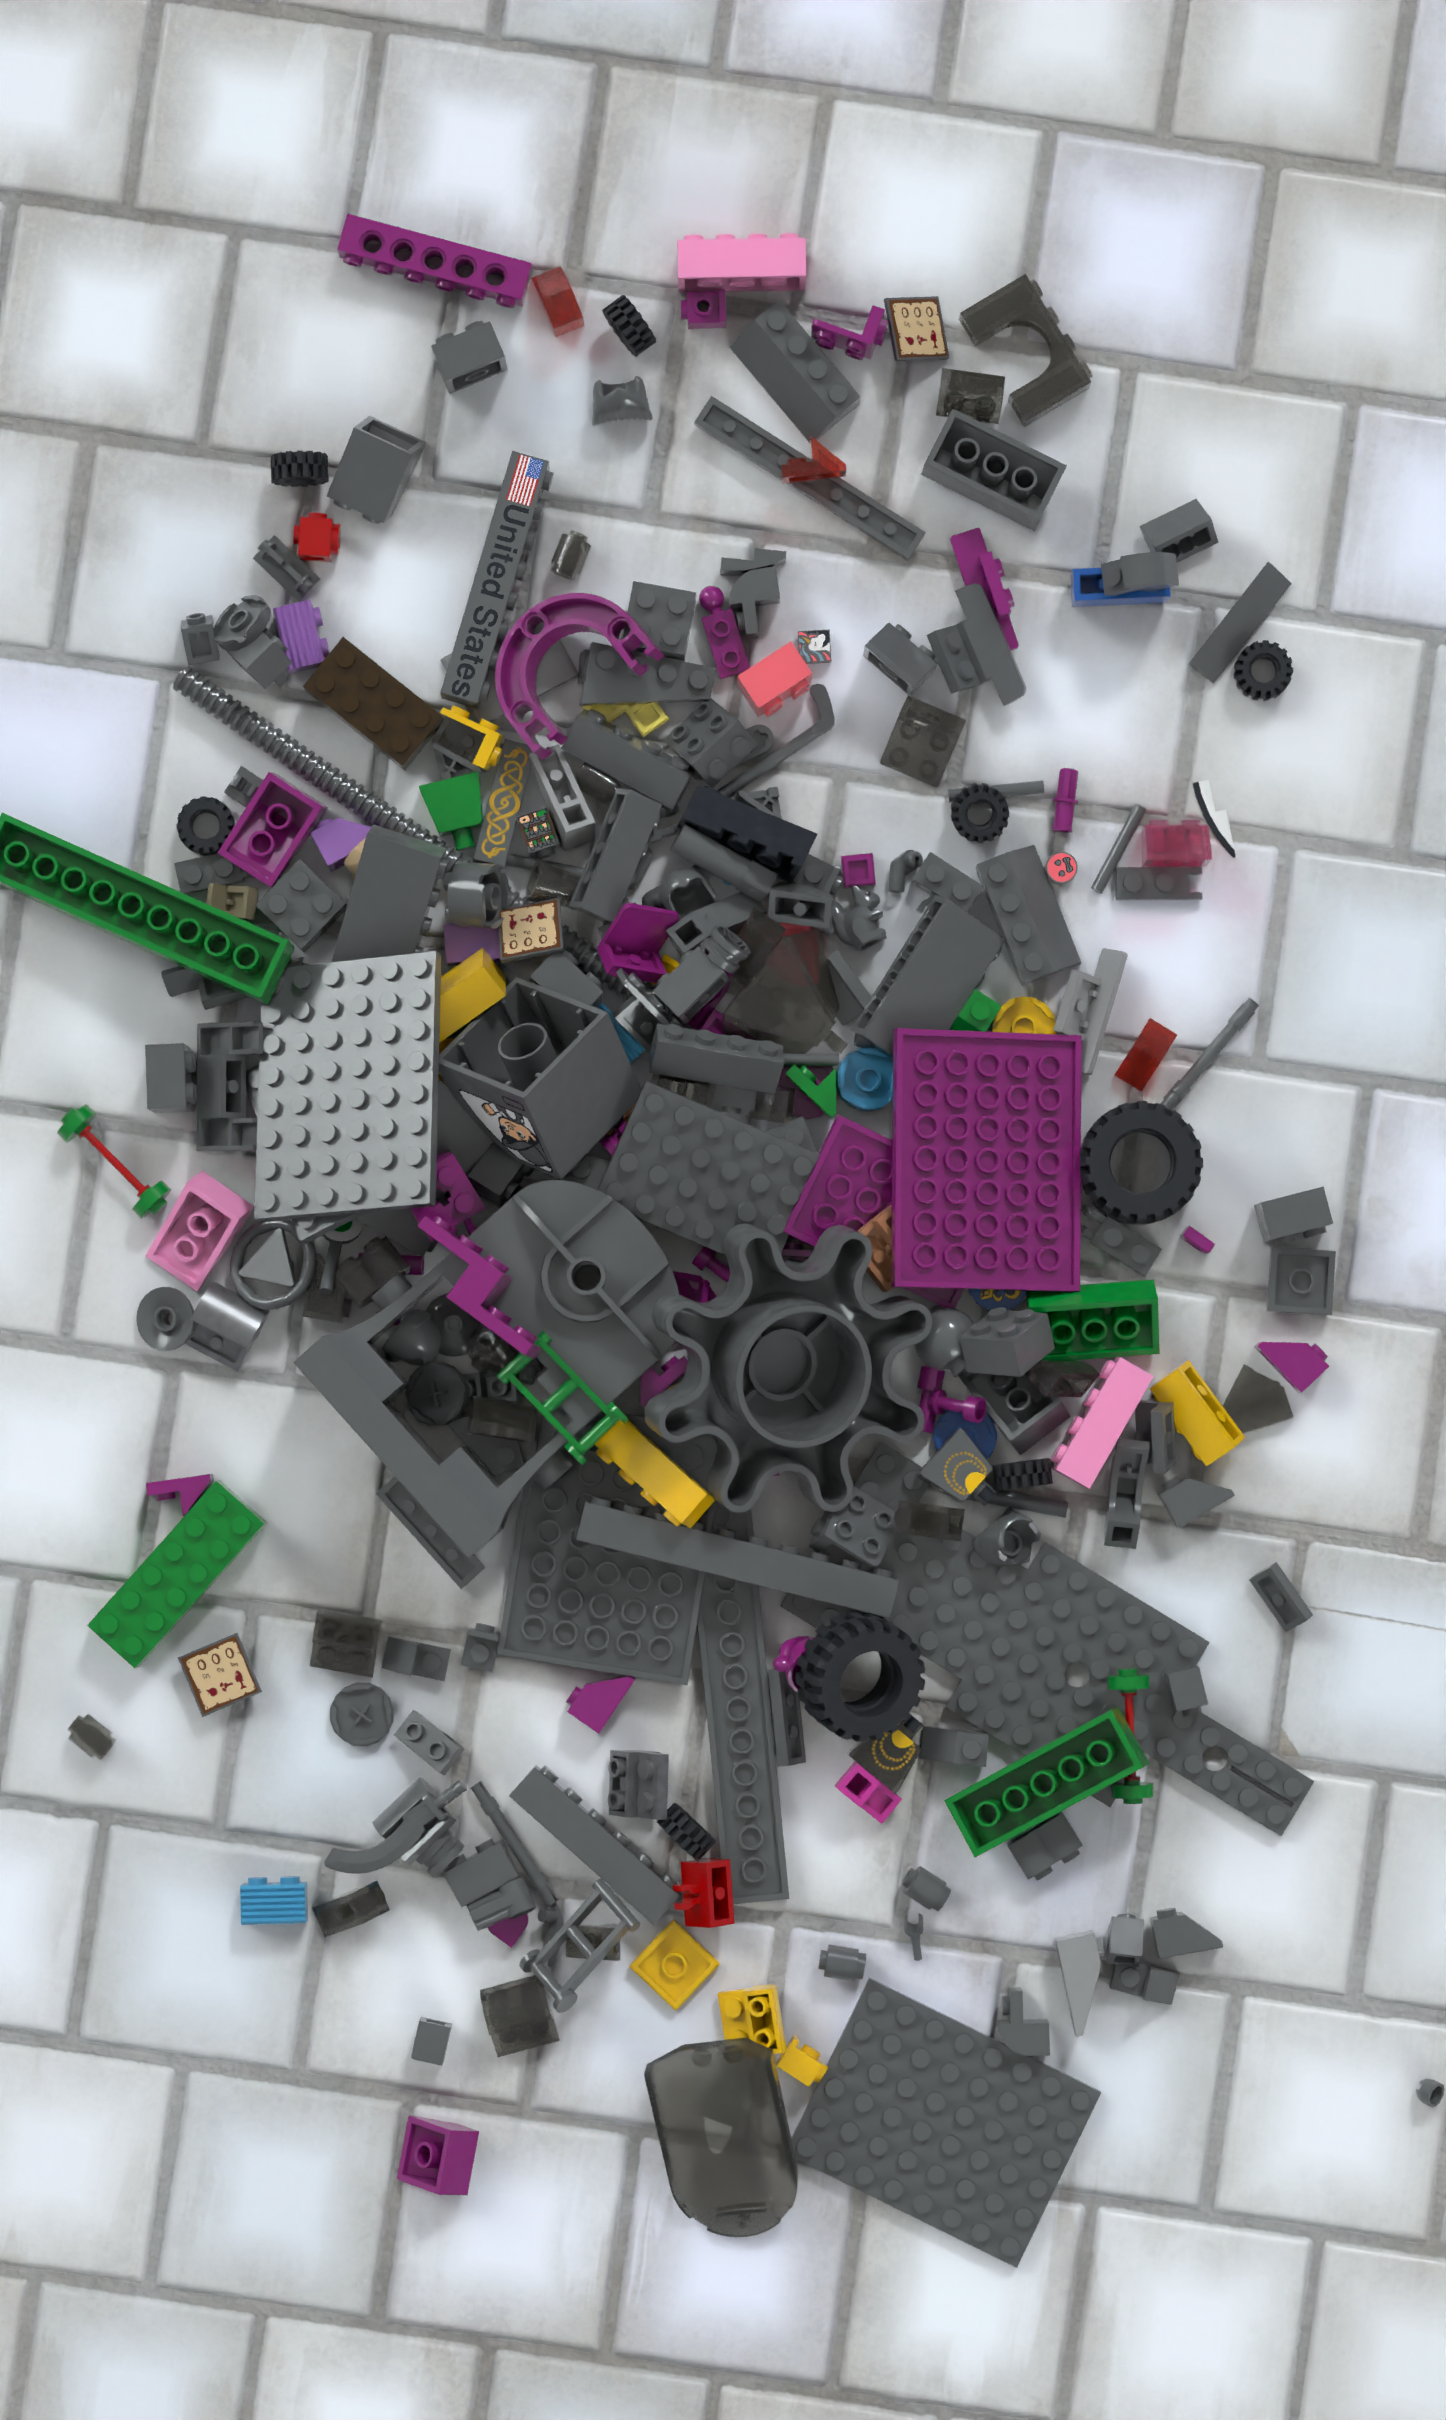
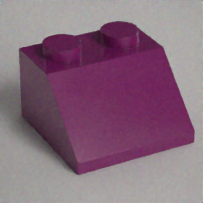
M409 2115L397 2179L438 2195H468L479 2131L456 2123Z

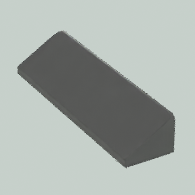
M1267 562L1188 665L1214 684L1292 583L1270 562Z

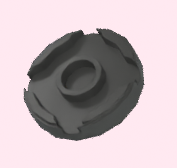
M257 595L242 597V603L237 606L233 603L219 616L214 626L216 634L214 639L222 649L226 651L239 650L249 645L263 632L270 620L271 609L262 597Z

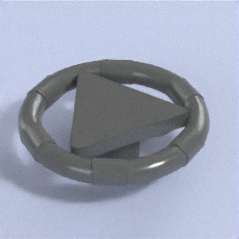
M288 1219L259 1221L253 1224L236 1242L230 1259L231 1280L237 1293L250 1305L266 1310L280 1309L291 1305L299 1299L311 1284L316 1269V1251L313 1242L311 1241L307 1244L300 1242L293 1221ZM276 1229L242 1268L246 1249L251 1241L258 1235ZM285 1231L289 1232L303 1248L305 1261L298 1282H296L294 1263L290 1257ZM243 1277L292 1287V1289L284 1294L265 1298L256 1295L245 1283Z

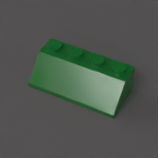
M1154 1279L1080 1285V1291H1026L1027 1309L1033 1310L1036 1313L1048 1314L1055 1349L1038 1363L1160 1354L1158 1296Z

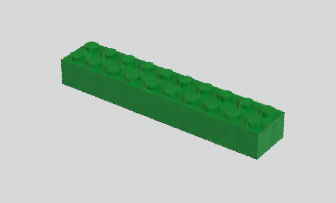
M5 813L0 815V886L268 1005L295 949L289 940Z

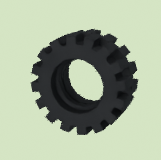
M202 796L198 799L190 800V803L182 807V811L177 817L178 823L176 824L178 835L183 844L194 853L206 856L217 854L234 828L235 820L231 811L223 802L213 797ZM211 813L217 817L219 830L214 837L201 839L195 835L193 822L200 814Z

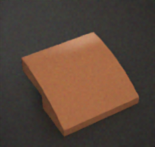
M892 1204L858 1230L872 1244L873 1253L866 1272L882 1292H888L892 1288Z

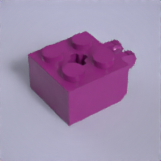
M447 1148L437 1154L436 1190L440 1189L442 1192H446L444 1199L441 1201L436 1199L434 1207L411 1208L410 1211L418 1224L424 1216L433 1220L438 1216L454 1227L463 1222L468 1234L471 1235L476 1230V1227L470 1217L486 1207L455 1156ZM424 1232L430 1242L434 1240L433 1237Z

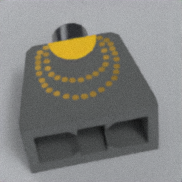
M961 1428L956 1429L916 1474L921 1480L958 1503L964 1502L971 1494L985 1506L997 1493L983 1480L993 1469Z

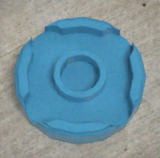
M860 1048L848 1053L839 1063L836 1071V1088L840 1098L849 1107L859 1111H875L886 1106L893 1099V1061L891 1058L876 1048Z

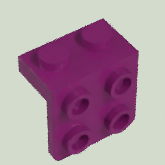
M872 305L862 335L818 319H813L811 338L815 339V343L822 348L833 350L834 347L846 351L845 354L853 359L863 360L864 357L871 359L876 345H883L888 330V321L884 320L885 309Z
M634 903L624 904L597 946L607 975L618 977L616 972L622 968L628 975L632 972L635 973L642 982L657 983L666 974L659 951L669 937L666 930L679 921L678 913L672 910Z

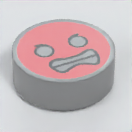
M1067 852L1054 853L1049 857L1045 865L1048 879L1059 885L1072 881L1078 870L1075 858Z

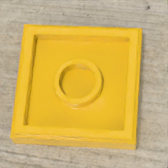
M672 1919L629 1967L676 2011L718 1967L720 1962L676 1920Z

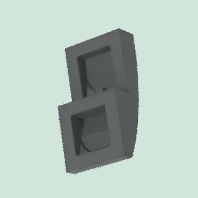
M755 548L753 561L722 557L720 575L741 576L754 569L777 568L786 563L787 551Z

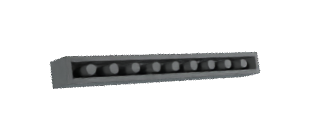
M593 1497L592 1502L584 1501L575 1539L578 1541L888 1618L891 1616L899 1583L898 1579L892 1578L893 1571L874 1567L872 1573L860 1570L861 1563L843 1559L842 1565L829 1562L831 1557L829 1555L812 1551L811 1557L798 1554L799 1548L780 1544V1548L776 1549L767 1546L768 1540L749 1536L747 1542L735 1539L737 1532L718 1528L717 1534L704 1531L705 1524L697 1522L691 1529L683 1525L677 1527L661 1513L655 1512L654 1518L643 1516V1509L624 1505L623 1510L610 1507L612 1501Z

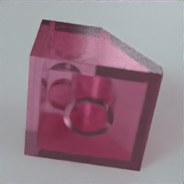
M1150 820L1149 825H1144L1142 828V867H1206L1212 860L1209 826L1200 825V820H1182L1181 825H1168V820Z

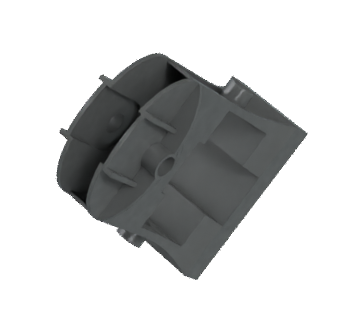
M565 1180L537 1182L519 1191L468 1237L483 1248V1251L480 1253L483 1257L486 1258L490 1254L508 1266L509 1270L506 1274L513 1278L493 1306L512 1318L509 1325L514 1328L517 1325L524 1327L536 1337L544 1330L552 1339L548 1345L606 1405L616 1400L656 1364L675 1342V1340L656 1329L651 1316L653 1305L660 1297L672 1293L679 1294L670 1264L661 1247L647 1228L612 1197L576 1182ZM451 1252L414 1286L410 1284L401 1272L395 1275L372 1296L373 1301L382 1311L352 1328L322 1336L293 1363L469 1558L480 1551L504 1529L515 1501L532 1478L545 1491L569 1470L573 1464L560 1451L568 1441L559 1433L500 1486L466 1446L458 1448L443 1461L392 1405L391 1402L409 1383L374 1343L445 1278L454 1287L469 1264ZM587 1265L598 1267L601 1273L599 1284L591 1290L579 1289L575 1281L577 1272ZM542 1349L536 1357L547 1370L537 1380L552 1395L570 1377ZM580 1387L560 1405L573 1419L565 1427L573 1437L602 1412Z

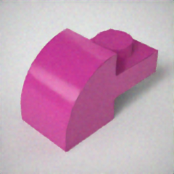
M857 1761L852 1763L834 1785L881 1824L902 1800L900 1796Z

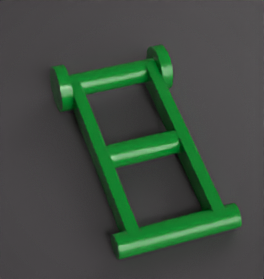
M543 1330L537 1336L538 1340L535 1344L541 1347L570 1378L541 1404L515 1377L533 1358L520 1352L497 1377L505 1385L511 1381L567 1439L568 1443L564 1447L583 1465L587 1461L583 1455L619 1420L626 1424L629 1419L612 1401L606 1405L548 1345L552 1339ZM578 1387L606 1414L579 1442L551 1414Z

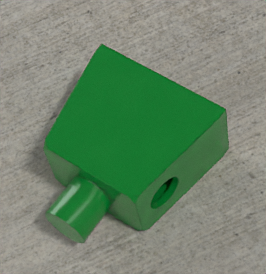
M473 772L420 785V792L440 837L452 834L456 851L475 847L471 829L480 828L483 824L479 773Z

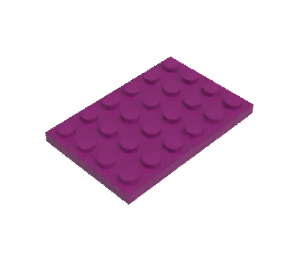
M837 1114L818 1153L819 1157L799 1195V1200L794 1205L786 1221L783 1232L815 1246L821 1234L831 1226L843 1225L858 1231L872 1218L892 1204L893 1140ZM904 1288L942 1307L956 1308L964 1289Z

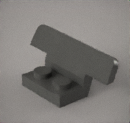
M976 583L955 590L966 620L950 627L935 630L926 635L951 694L977 687L992 679L1003 706L1009 705L1025 695L1026 685L986 590L982 585Z

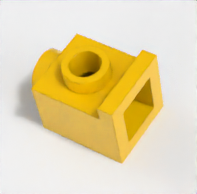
M793 2035L786 2046L787 2051L781 2053L776 2061V2066L810 2087L813 2080L819 2083L828 2066L819 2059L821 2054L807 2044L800 2047L798 2045L799 2038Z

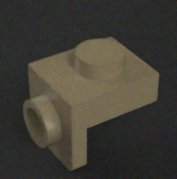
M210 883L206 904L242 920H254L258 888Z

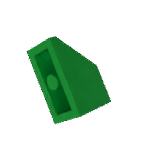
M974 989L949 1030L986 1032L1002 1006Z

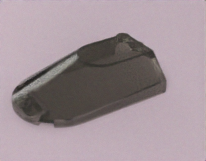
M745 2037L684 2044L648 2063L644 2071V2078L670 2189L675 2202L689 2219L693 2217L701 2224L707 2226V2231L727 2237L754 2236L778 2225L794 2204L798 2190V2168L773 2050Z

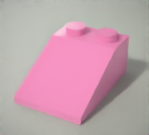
M201 1171L186 1183L145 1256L198 1292L241 1231L254 1206L204 1171Z

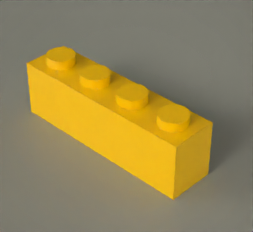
M619 1420L595 1443L598 1447L595 1453L609 1465L612 1461L621 1468L618 1474L630 1485H633L635 1482L644 1489L640 1494L653 1506L660 1503L666 1509L663 1515L677 1527L683 1524L691 1529L715 1501L699 1483L630 1421L624 1424Z

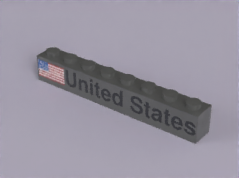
M515 451L511 453L441 688L442 699L479 709L481 701L486 702L491 688V683L487 682L490 670L494 672L496 670L499 654L496 652L499 640L504 641L509 627V623L504 622L507 611L514 610L518 593L513 592L517 580H523L527 563L523 562L525 551H531L536 533L531 531L534 520L540 521L543 514L545 502L540 501L543 490L549 491L554 472L549 471V461Z

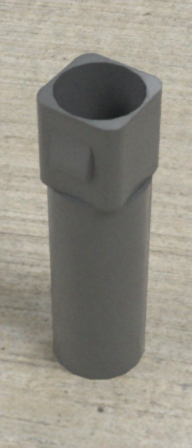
M686 824L682 826L670 848V851L735 886L737 890L760 903L768 895L778 875L756 861L743 857Z

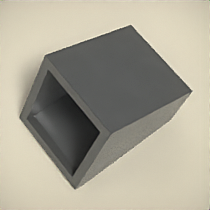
M368 416L353 428L327 497L333 499V503L342 509H354L363 513L362 517L372 523H385L392 517L427 442L372 416Z

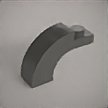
M1118 1438L1116 1442L1108 1486L1104 1546L1136 1549L1140 1529L1143 1483L1149 1454V1442Z

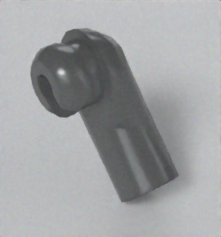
M907 850L891 862L889 892H904L905 876L919 868L923 863V857L918 851Z

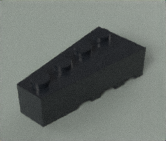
M697 785L677 825L679 828H682L684 824L694 828L751 861L754 860L778 874V878L788 883H792L818 835L808 829L721 795L719 791L712 787H702Z

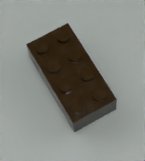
M344 637L341 638L303 685L309 695L404 771L431 740L440 724L444 721L441 714Z

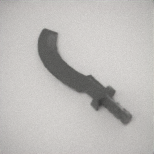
M458 1780L449 1789H446L435 1798L428 1791L421 1795L423 1801L402 1816L404 1821L383 1842L360 1851L333 1848L324 1862L325 1866L339 1872L353 1874L369 1873L388 1866L403 1856L420 1839L425 1831L424 1824L435 1816L441 1821L448 1817V1813H444L442 1808L447 1803L452 1802L454 1798L467 1791L466 1785L462 1780Z

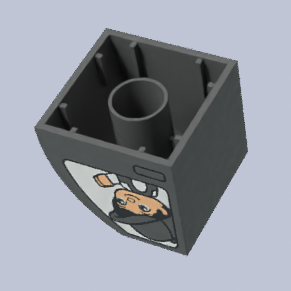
M516 977L506 987V996L478 1015L439 1054V1074L453 1096L473 1121L513 1159L560 1180L566 1174L577 1169L589 1150L608 1131L614 1129L623 1120L624 1114L635 1104L641 1091V1087L608 1012L519 977Z

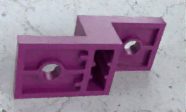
M424 1216L418 1227L469 1264L446 1297L518 1351L535 1359L542 1349L535 1344L538 1338L524 1327L517 1325L514 1328L509 1325L512 1318L493 1306L513 1279L506 1274L509 1267L490 1254L486 1258L480 1254L483 1251L481 1246L464 1235L460 1239L454 1234L457 1232V1229L444 1219L436 1216L433 1220Z

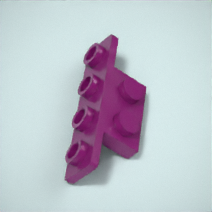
M980 528L951 536L950 542L965 586L976 583L985 588L1011 651L1017 649L1019 644L1010 620V608L1015 605L1010 589H1004L1000 579L1005 576L1000 559H994L992 552L987 551Z

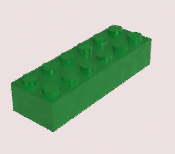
M221 1480L215 1481L87 1626L132 1667H140L268 1522Z
M1116 1707L944 1801L973 1856L977 1857L1149 1765V1762L1119 1707Z

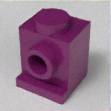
M725 289L719 291L687 292V300H681V320L688 319V329L726 328ZM707 303L709 305V309L706 312H701L697 308L699 304Z

